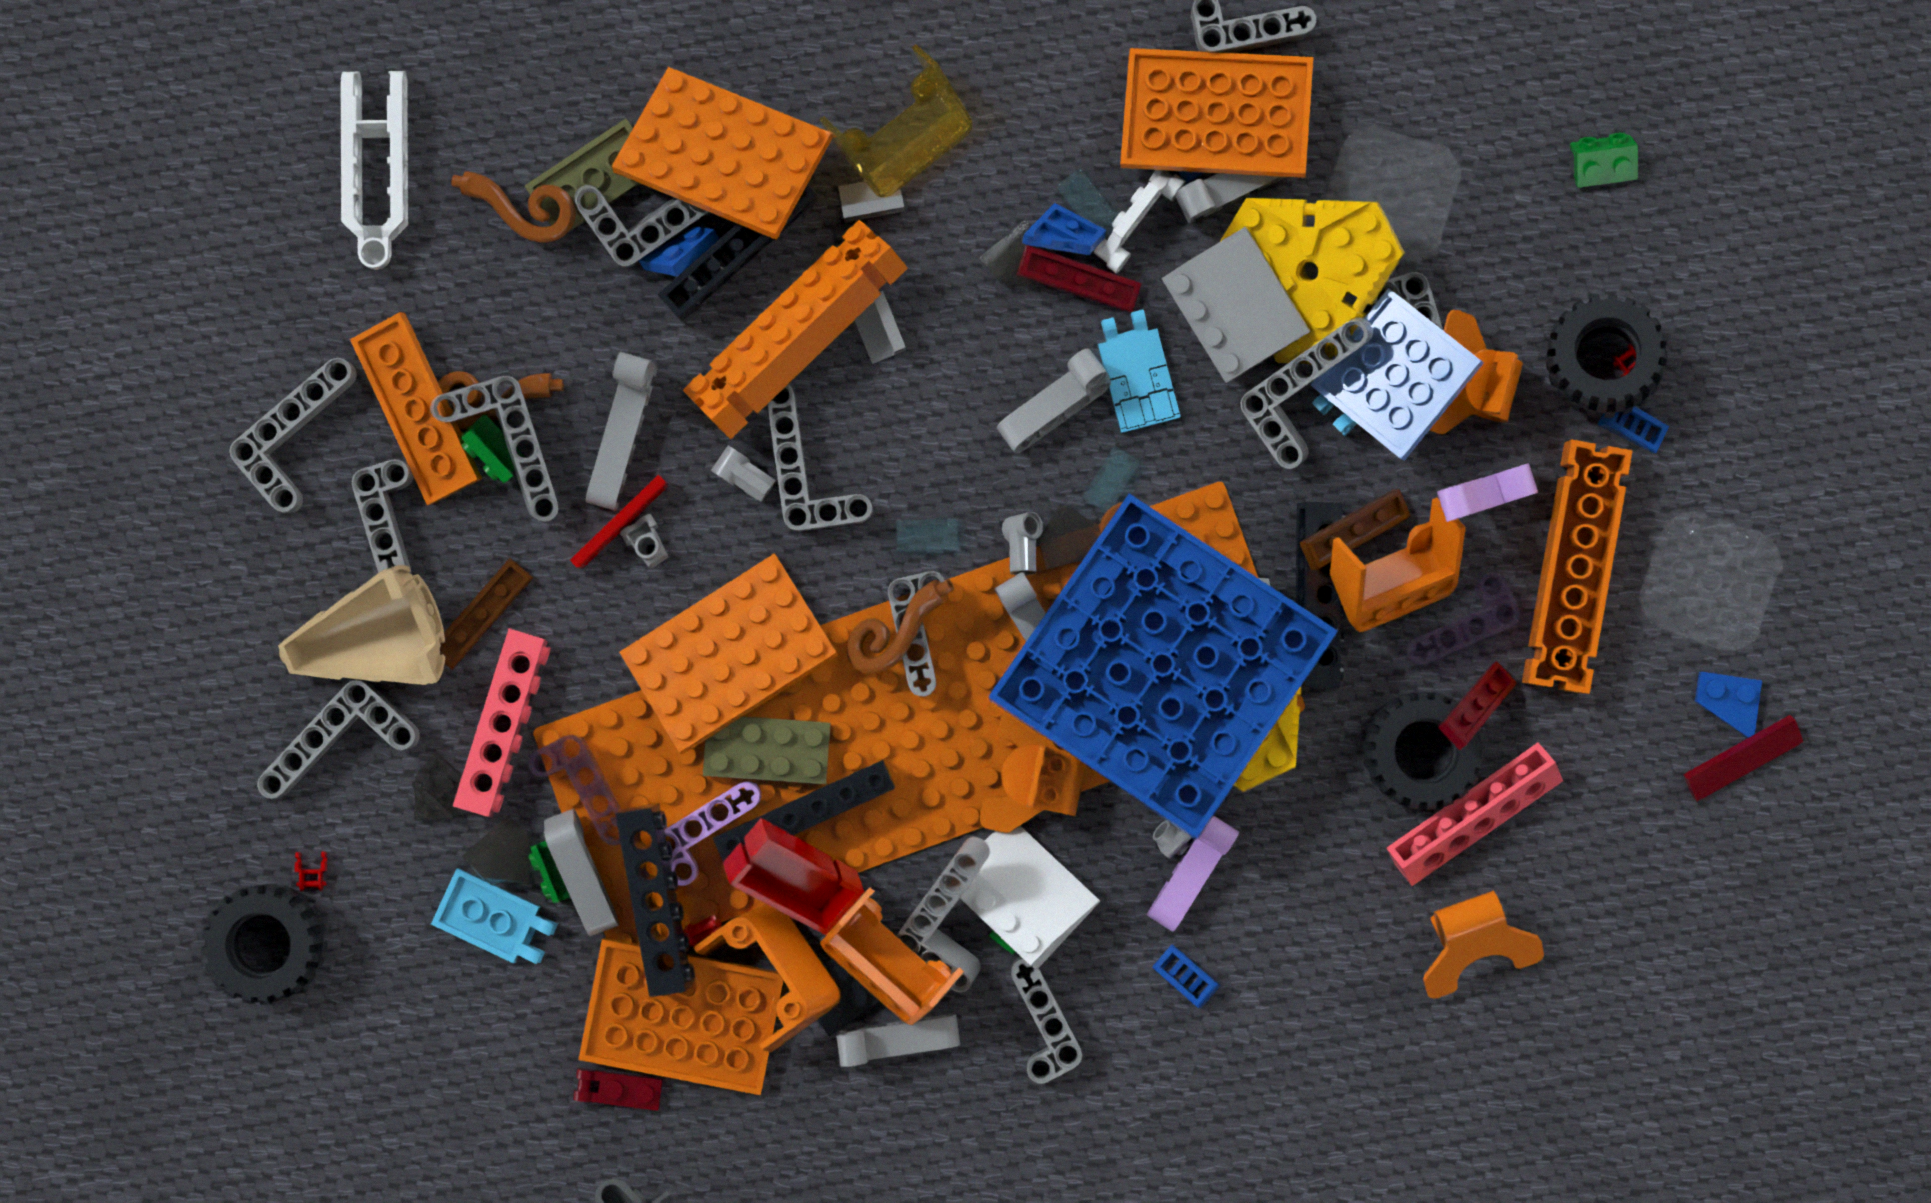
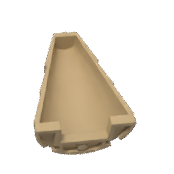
M398 565L382 570L357 590L348 593L327 611H321L283 640L278 645L282 662L286 664L289 674L341 680L344 677L375 682L391 681L420 685L436 683L442 675L445 664V656L443 654L440 655V643L445 642L440 613L428 586L419 574L412 575L409 573L410 567Z

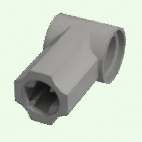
M728 445L711 471L731 485H737L744 492L762 502L776 480L750 463L751 460Z
M1027 512L1006 518L1002 525V532L1005 539L1010 543V574L1017 575L1021 572L1024 575L1036 574V539L1043 532V523L1040 516L1035 512Z

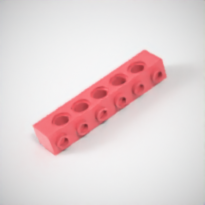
M508 629L453 803L454 807L487 817H493L494 812L499 813L504 800V795H501L500 792L503 783L509 782L513 771V765H509L513 753H518L523 736L519 735L522 723L527 724L530 718L532 707L528 706L531 694L536 695L540 686L541 677L537 676L540 665H546L550 654V648L546 647L547 640ZM520 657H527L530 662L529 669L525 673H517L515 670L516 660ZM517 686L521 693L520 698L514 703H509L506 700L505 693L508 688ZM507 715L511 720V727L508 731L501 733L497 730L496 722L499 717ZM492 745H498L502 750V756L496 762H491L487 758V750ZM484 774H488L493 782L490 790L482 792L477 784L478 779Z
M1536 743L1470 789L1463 798H1457L1453 801V804L1444 807L1388 846L1386 849L1395 866L1411 886L1415 885L1563 782L1556 762L1539 743Z

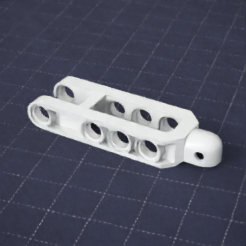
M389 71L390 96H387V120H362V80L360 72H342L341 222L358 237V256L362 264L374 270L382 269L388 265L391 259V241L408 226L407 76L405 71ZM362 138H390V157H387V163L390 165V187H387V194L390 195L391 218H387V222L384 225H362Z

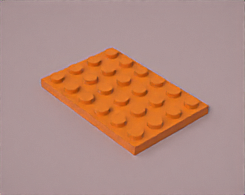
M1130 48L1120 167L1305 178L1314 57Z
M668 67L611 167L614 173L777 240L832 140V134L824 129Z
M775 553L619 652L681 755L839 656Z
M602 938L578 1060L761 1095L769 1052L763 1051L759 1044L772 1036L777 1016L776 1007L780 1000L783 979L777 971L687 954L688 961L693 964L695 970L693 986L686 992L649 997L640 945ZM663 954L664 963L669 967H674L672 956Z

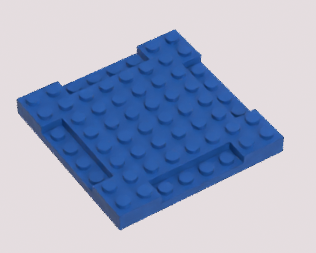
M1129 493L988 698L998 707L1038 734H1042L1197 841L1245 767L1336 636L1337 630Z

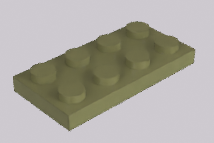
M624 119L526 184L525 188L530 195L537 187L544 185H555L565 190L573 199L576 208L575 223L570 230L572 231L586 221L574 201L575 193L581 186L592 185L596 187L608 204L611 205L641 185V183L614 173L611 167L633 129L627 119ZM593 192L584 193L580 199L581 205L586 208L593 207L597 203V195ZM545 198L542 202V207L549 212L550 219L548 222L550 225H553L560 216L559 204L552 198Z
M741 717L705 740L703 776L826 784L831 723Z

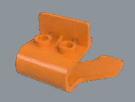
M1452 310L1447 315L1443 331L1484 364L1429 431L1436 434H1445L1470 415L1507 423L1523 362L1518 360V355L1514 352L1487 349L1475 317L1460 310Z
M1004 711L1001 716L998 733L1002 738L1012 741L1018 748L1008 755L1002 767V784L1008 796L1001 798L988 797L983 801L980 814L981 825L986 829L1008 833L1044 810L1076 816L1086 764L1067 751L1058 749L1051 740L1042 734H1038Z
M1494 891L1434 911V915L1431 916V923L1439 936L1444 950L1423 977L1426 993L1430 998L1436 999L1455 992L1458 988V978L1461 972L1468 965L1483 957L1492 955L1506 956L1513 961L1514 966L1518 969L1536 964L1544 957L1542 941L1538 935L1507 925L1503 908Z

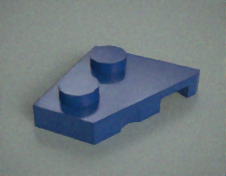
M1054 203L1024 233L1022 243L1030 246L1090 255L1105 239L1106 230Z
M696 226L645 255L639 262L644 270L678 277L719 240V237L714 229Z
M1699 672L1695 702L1716 715L1724 723L1739 731L1743 736L1749 738L1755 734L1762 680Z

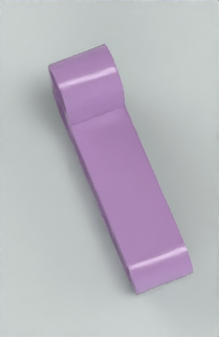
M1527 463L1438 491L1437 494L1448 522L1538 493V489L1530 465Z
M747 781L740 783L664 830L665 836L672 837L676 843L672 859L670 860L672 872L676 873V867L681 862L689 864L692 869V874L688 879L679 878L677 875L678 885L685 886L690 884L699 874V866L688 848L756 807L761 800V790L757 784ZM743 787L746 791L752 789L754 791V795L751 797L753 802L749 804L746 800L736 805L740 809V812L736 813L734 804L727 796L731 795L732 800H735L742 795L741 789ZM717 803H722L728 808V817L723 821L717 820L712 814V809ZM690 820H697L701 823L702 832L697 837L687 833L686 825Z
M1213 816L1197 841L1193 839L1190 843V849L1178 862L1172 872V878L1163 886L1150 907L1147 916L1174 932L1221 856L1225 855L1235 842L1239 831Z

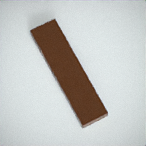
M1393 489L1299 543L1311 570H1318L1331 562L1333 539L1339 537L1350 550H1353L1411 517V514L1400 489Z
M512 558L505 562L444 632L445 642L440 643V655L443 654L445 656V665L451 670H454L533 580V577Z

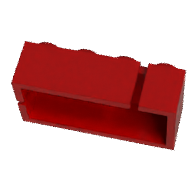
M762 818L744 837L746 845L739 843L723 862L730 885L824 935L831 931L865 892L857 870L837 859L832 861L830 855Z

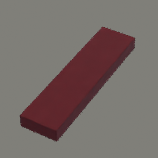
M1030 245L1025 246L1017 271L1018 276L1129 313L1134 310L1142 284Z
M1495 661L1486 669L1438 728L1461 750L1474 737L1515 687L1517 682Z
M1788 715L1683 774L1692 797L1698 802L1803 743L1797 722L1791 715Z

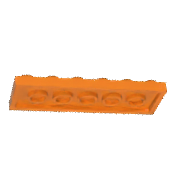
M399 312L351 338L350 341L426 504L433 505L483 479L474 459L462 447L464 441L461 439L462 433L456 421L441 422L436 420L431 414V402L435 397L443 393L406 313ZM446 399L441 400L438 403L437 411L442 417H448L452 412Z

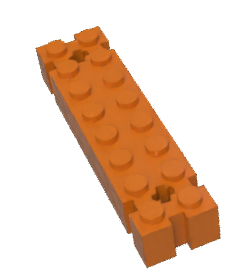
M858 220L842 236L845 241L838 248L832 245L755 321L709 364L712 369L705 376L700 373L683 389L688 397L730 440L748 423L745 418L753 410L758 414L881 295L879 289L886 282L891 285L908 269L895 251L879 236H876L862 221Z
M1571 439L1564 442L1560 467H1566L1567 474L1558 478L1529 638L1528 647L1535 648L1534 659H1526L1522 683L1541 687H1553L1554 681L1559 682L1558 690L1590 694L1594 670L1586 668L1588 658H1595L1597 655L1626 487L1619 486L1620 477L1629 474L1633 450L1607 446L1600 449V452H1595V443ZM1593 471V475L1598 476V481L1591 483L1588 473ZM1559 650H1562L1561 655L1566 657V662L1560 663L1561 666H1559V661L1555 660V655L1560 654Z

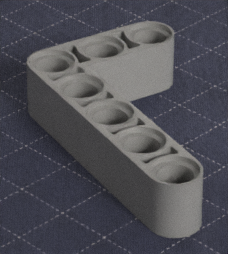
M592 185L581 186L574 196L575 204L613 260L622 266L634 264L708 213L706 210L674 197L626 230L596 187ZM586 192H593L597 195V203L591 208L583 207L580 203L581 196ZM673 208H679L683 212L682 220L676 224L667 221V213ZM603 218H611L615 221V227L609 233H603L598 229V224ZM646 226H655L658 230L657 237L652 241L643 240L641 237L642 230ZM622 243H628L633 247L632 254L627 258H620L616 255V249Z
M1355 318L1346 322L1242 397L1240 406L1243 414L1281 467L1293 469L1307 459L1309 451L1306 442L1279 404L1368 343L1373 335V327L1367 319ZM1352 325H1358L1362 328L1364 336L1361 341L1354 340L1351 337L1350 328ZM1327 343H1333L1337 346L1338 355L1336 358H1330L1326 355L1325 346ZM1302 360L1309 361L1312 364L1313 373L1311 376L1304 375L1301 372L1300 364ZM1277 378H1282L1287 382L1288 390L1286 393H1281L1276 389L1275 382ZM1253 395H1257L1262 399V410H1256L1252 407L1251 398ZM1269 421L1279 423L1281 427L1280 435H1273L1269 431ZM1287 446H1293L1297 449L1299 453L1298 460L1293 461L1287 457Z
M624 352L618 354L613 370V379L618 383V387L589 483L586 503L614 511L619 506L617 498L619 493L622 494L628 475L625 473L627 464H631L636 444H634L635 436L639 435L645 416L642 415L644 405H648L653 388L651 381L653 376L656 377L657 366L651 360Z
M333 358L325 363L238 437L230 447V457L277 511L288 514L295 513L302 506L303 496L294 483L270 457V454L355 382L357 372L354 365L342 358ZM345 365L347 368L346 377L341 381H336L334 377L336 368ZM321 385L324 390L321 399L313 401L311 391L315 386ZM293 405H298L300 415L296 420L290 421L287 414L288 410ZM270 425H274L277 430L274 439L267 441L264 437L265 429ZM251 445L253 455L249 460L244 461L241 457V450L244 446ZM270 468L273 472V478L269 483L264 484L261 481V473L264 469ZM290 491L293 495V501L290 506L283 507L280 498L284 492Z
M500 376L435 397L431 402L430 410L432 416L441 422H452L495 408L530 516L543 522L554 519L559 509L558 502L518 381L510 376ZM502 381L509 382L513 388L512 395L507 399L501 398L497 393V386ZM473 390H477L483 395V403L478 408L471 407L467 402V396ZM443 399L451 401L454 407L453 413L448 417H442L437 411L438 403ZM513 410L518 411L522 416V423L517 428H511L506 419L509 412ZM527 440L531 444L532 450L529 456L522 458L517 454L516 446L520 441ZM532 469H536L541 474V481L535 487H530L526 482V474ZM540 499H547L551 506L549 513L545 516H539L535 511L536 503Z
M788 384L784 388L789 392L788 401L783 404H777L772 399L767 404L785 524L793 531L802 532L866 522L872 515L873 507L870 500L862 494L810 501L794 390ZM790 419L793 421V430L789 434H780L777 431V424L780 420ZM794 449L797 451L798 458L794 464L786 465L782 462L781 455L785 450ZM791 479H798L802 483V489L797 495L786 493L785 486ZM855 501L865 502L867 504L866 514L862 517L853 516L850 512L852 503ZM826 505L834 506L837 510L836 517L832 521L822 520L820 517L822 507ZM796 509H801L806 513L805 522L799 526H795L790 522V514Z
M1023 572L996 587L995 592L1027 642L1046 613L1036 599L1037 595Z
M363 680L350 681L264 771L258 779V791L262 796L271 799L285 796L358 717H361L390 746L398 750H407L416 746L420 738L419 730L372 684ZM359 685L366 692L364 700L360 703L356 702L352 695L354 688ZM380 706L388 711V719L383 724L375 719V711ZM336 708L341 709L345 716L344 721L340 725H336L331 717L332 712ZM402 727L407 728L411 735L409 742L405 745L401 744L397 738V733ZM316 730L323 735V743L318 748L313 746L310 740L312 733ZM294 753H297L302 758V765L298 770H294L289 762L290 757ZM272 776L278 777L281 782V788L276 793L271 791L268 785Z
M978 837L968 838L896 935L926 963L930 960L935 962L940 960L951 969V974L960 967L964 972L950 987L951 990L960 993L966 992L980 972L981 964L978 958L938 930L937 927L973 881L990 855L988 844Z

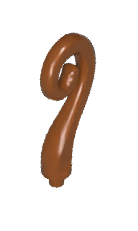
M465 171L463 176L453 175L452 187L460 188L462 195L479 198L488 202L512 230L530 241L548 243L559 240L572 229L575 223L576 208L573 199L565 190L558 186L544 185L537 187L528 199V209L531 216L540 222H546L550 219L549 212L542 207V202L545 198H552L559 204L560 216L558 220L551 226L542 227L533 225L525 220L515 209L500 186L488 177L471 171Z
M462 371L449 373L438 381L443 394L448 393L455 385L463 384L467 387L480 383L475 376ZM551 373L533 374L518 380L524 400L552 397L553 391H564V380L553 379ZM512 385L500 396L501 398L507 399L512 395ZM477 390L471 391L467 396L468 404L471 407H476L481 400L482 394ZM448 403V406H449L451 412L453 413V409L450 407V405H449V403ZM495 408L455 421L459 429L466 430L483 414H487L493 422L497 421L498 417Z
M949 579L942 583L938 580H933L922 587L911 599L894 641L884 653L877 657H866L863 651L864 639L869 633L874 632L876 637L871 643L870 649L874 653H880L889 643V629L885 623L878 619H866L860 622L853 629L848 639L847 656L849 662L854 668L866 674H877L892 668L908 651L925 617L948 600V593L954 590L953 583Z

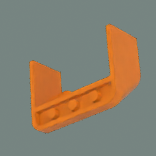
M1438 497L1432 499L1429 522L1417 525L1410 531L1407 548L1364 565L1339 537L1333 539L1330 576L1348 621L1358 632H1365L1444 599L1456 589L1466 527L1458 518L1446 521Z
M869 887L823 938L820 944L832 959L899 1019L909 1025H913L939 1002L964 971L959 967L951 974V969L940 960L936 962L930 960L927 963L880 922L883 919L882 909L876 901L869 898L874 892Z
M765 904L732 919L693 948L696 953L708 956L726 942L737 949H744L756 941L758 942L790 990L789 993L779 1000L776 1007L777 1016L784 1027L759 1044L763 1051L772 1053L833 1009L840 1001L841 991L792 917Z

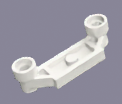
M1155 170L1145 189L1139 187L1132 196L1130 202L1133 204L1126 213L1121 211L1112 223L1114 229L1109 239H1104L1094 250V254L1107 263L1106 267L1116 274L1131 256L1128 251L1122 248V245L1157 199L1163 194L1173 201L1176 198L1177 191L1185 186L1186 181L1177 174L1173 176L1166 170Z

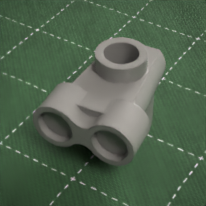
M651 514L641 517L635 524L624 528L620 535L627 546L632 545L637 555L643 559L649 568H654L666 560L668 554L656 532L658 525ZM655 545L653 553L648 554L649 547Z
M1167 820L1163 821L1153 834V840L1157 842L1160 851L1169 859L1175 853L1177 855L1183 854L1189 847V840L1192 838Z

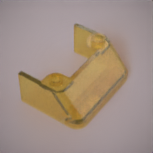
M917 44L911 48L924 70L913 79L910 86V92L916 102L870 138L859 128H850L841 133L825 116L819 119L826 131L831 134L832 140L839 151L868 187L879 197H889L966 138L972 129L971 117L939 64Z

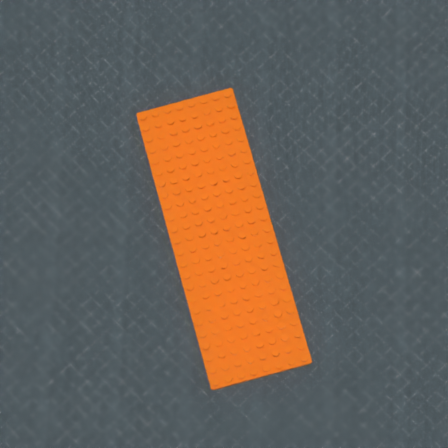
M1216 482L1149 506L1258 578L1224 483ZM1100 524L1036 547V574L1025 575L1036 593V599L1045 613H1047L1099 538ZM1010 557L950 578L949 580L953 583L954 590L948 593V600L931 611L923 620L936 677V687L930 695L918 696L910 690L902 658L892 668L877 674L862 673L849 662L847 656L848 639L853 629L866 619L882 621L890 632L889 643L880 653H874L870 649V645L876 637L875 633L871 632L866 636L863 642V651L866 657L874 658L881 655L894 641L897 632L890 602L886 601L820 625L839 656L743 716L830 722L826 784L703 776L705 741L681 755L642 690L537 727L533 735L561 813L573 808L577 812L584 831V841L619 920V926L604 931L605 937L639 944L615 813L625 808L659 803L660 810H663L666 815L667 829L745 781L753 782L761 790V800L756 807L688 848L699 866V874L693 882L685 886L678 885L676 890L677 901L682 904L684 919L681 921L683 930L686 925L690 923L694 925L712 915L717 916L723 922L766 904L729 884L723 860L713 840L714 837L881 760H884L896 786L895 789L793 836L830 855L832 861L837 859L857 870V872H861L983 828L980 823L983 801L988 797L1001 798L1008 796L1002 784V767L1008 755L1018 748L1012 741L1004 739L999 735L998 730L1004 710L988 698L1026 643L995 592L996 587L1016 576L1010 574ZM911 593L897 597L895 599L898 601H905L910 597ZM920 644L910 645L907 651L908 658L914 662L920 661L925 654L924 648ZM928 662L921 666H909L910 673L917 670L918 680L914 681V687H920L922 692L927 691V685L931 684V679L924 677L922 669H929ZM1302 695L1297 697V706L1300 707V712L1305 709ZM1054 743L1058 749L1064 750ZM1086 765L1081 792L1110 782V780ZM743 787L741 789L742 795L735 800H732L731 795L727 796L734 804L736 813L740 812L736 805L746 800L749 804L753 802L751 800V797L754 795L752 789L746 791ZM717 803L714 805L712 814L717 820L723 821L728 817L729 811L724 804ZM697 820L688 821L686 825L687 833L693 837L699 836L702 832L701 823ZM641 831V841L645 845L650 846L652 842L651 836L647 832ZM665 836L666 841L671 843L673 852L676 847L675 840L670 836ZM647 862V872L652 876H656L657 867L652 862ZM681 862L676 867V873L679 878L688 879L692 874V869L689 864ZM653 892V903L657 906H662V897L658 893ZM658 923V932L662 936L668 937L669 931L666 925Z

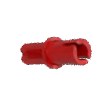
M712 915L694 925L691 923L686 925L683 933L688 935L689 947L696 946L721 928L722 922L717 916Z

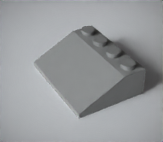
M1247 227L1242 228L1161 278L1225 383L1235 380L1311 332Z

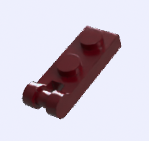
M577 1068L576 1078L579 1081L578 1088L574 1090L573 1100L659 1110L663 1079ZM592 1080L600 1081L598 1092L590 1091Z

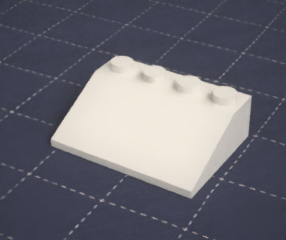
M1021 826L1008 833L995 831L985 840L990 848L988 859L960 899L1030 966L1038 969L1097 906L1100 900Z

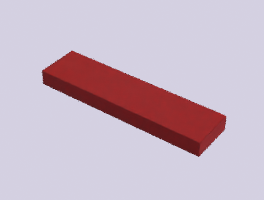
M657 475L581 548L570 561L577 568L583 569L669 487L668 483L660 475Z

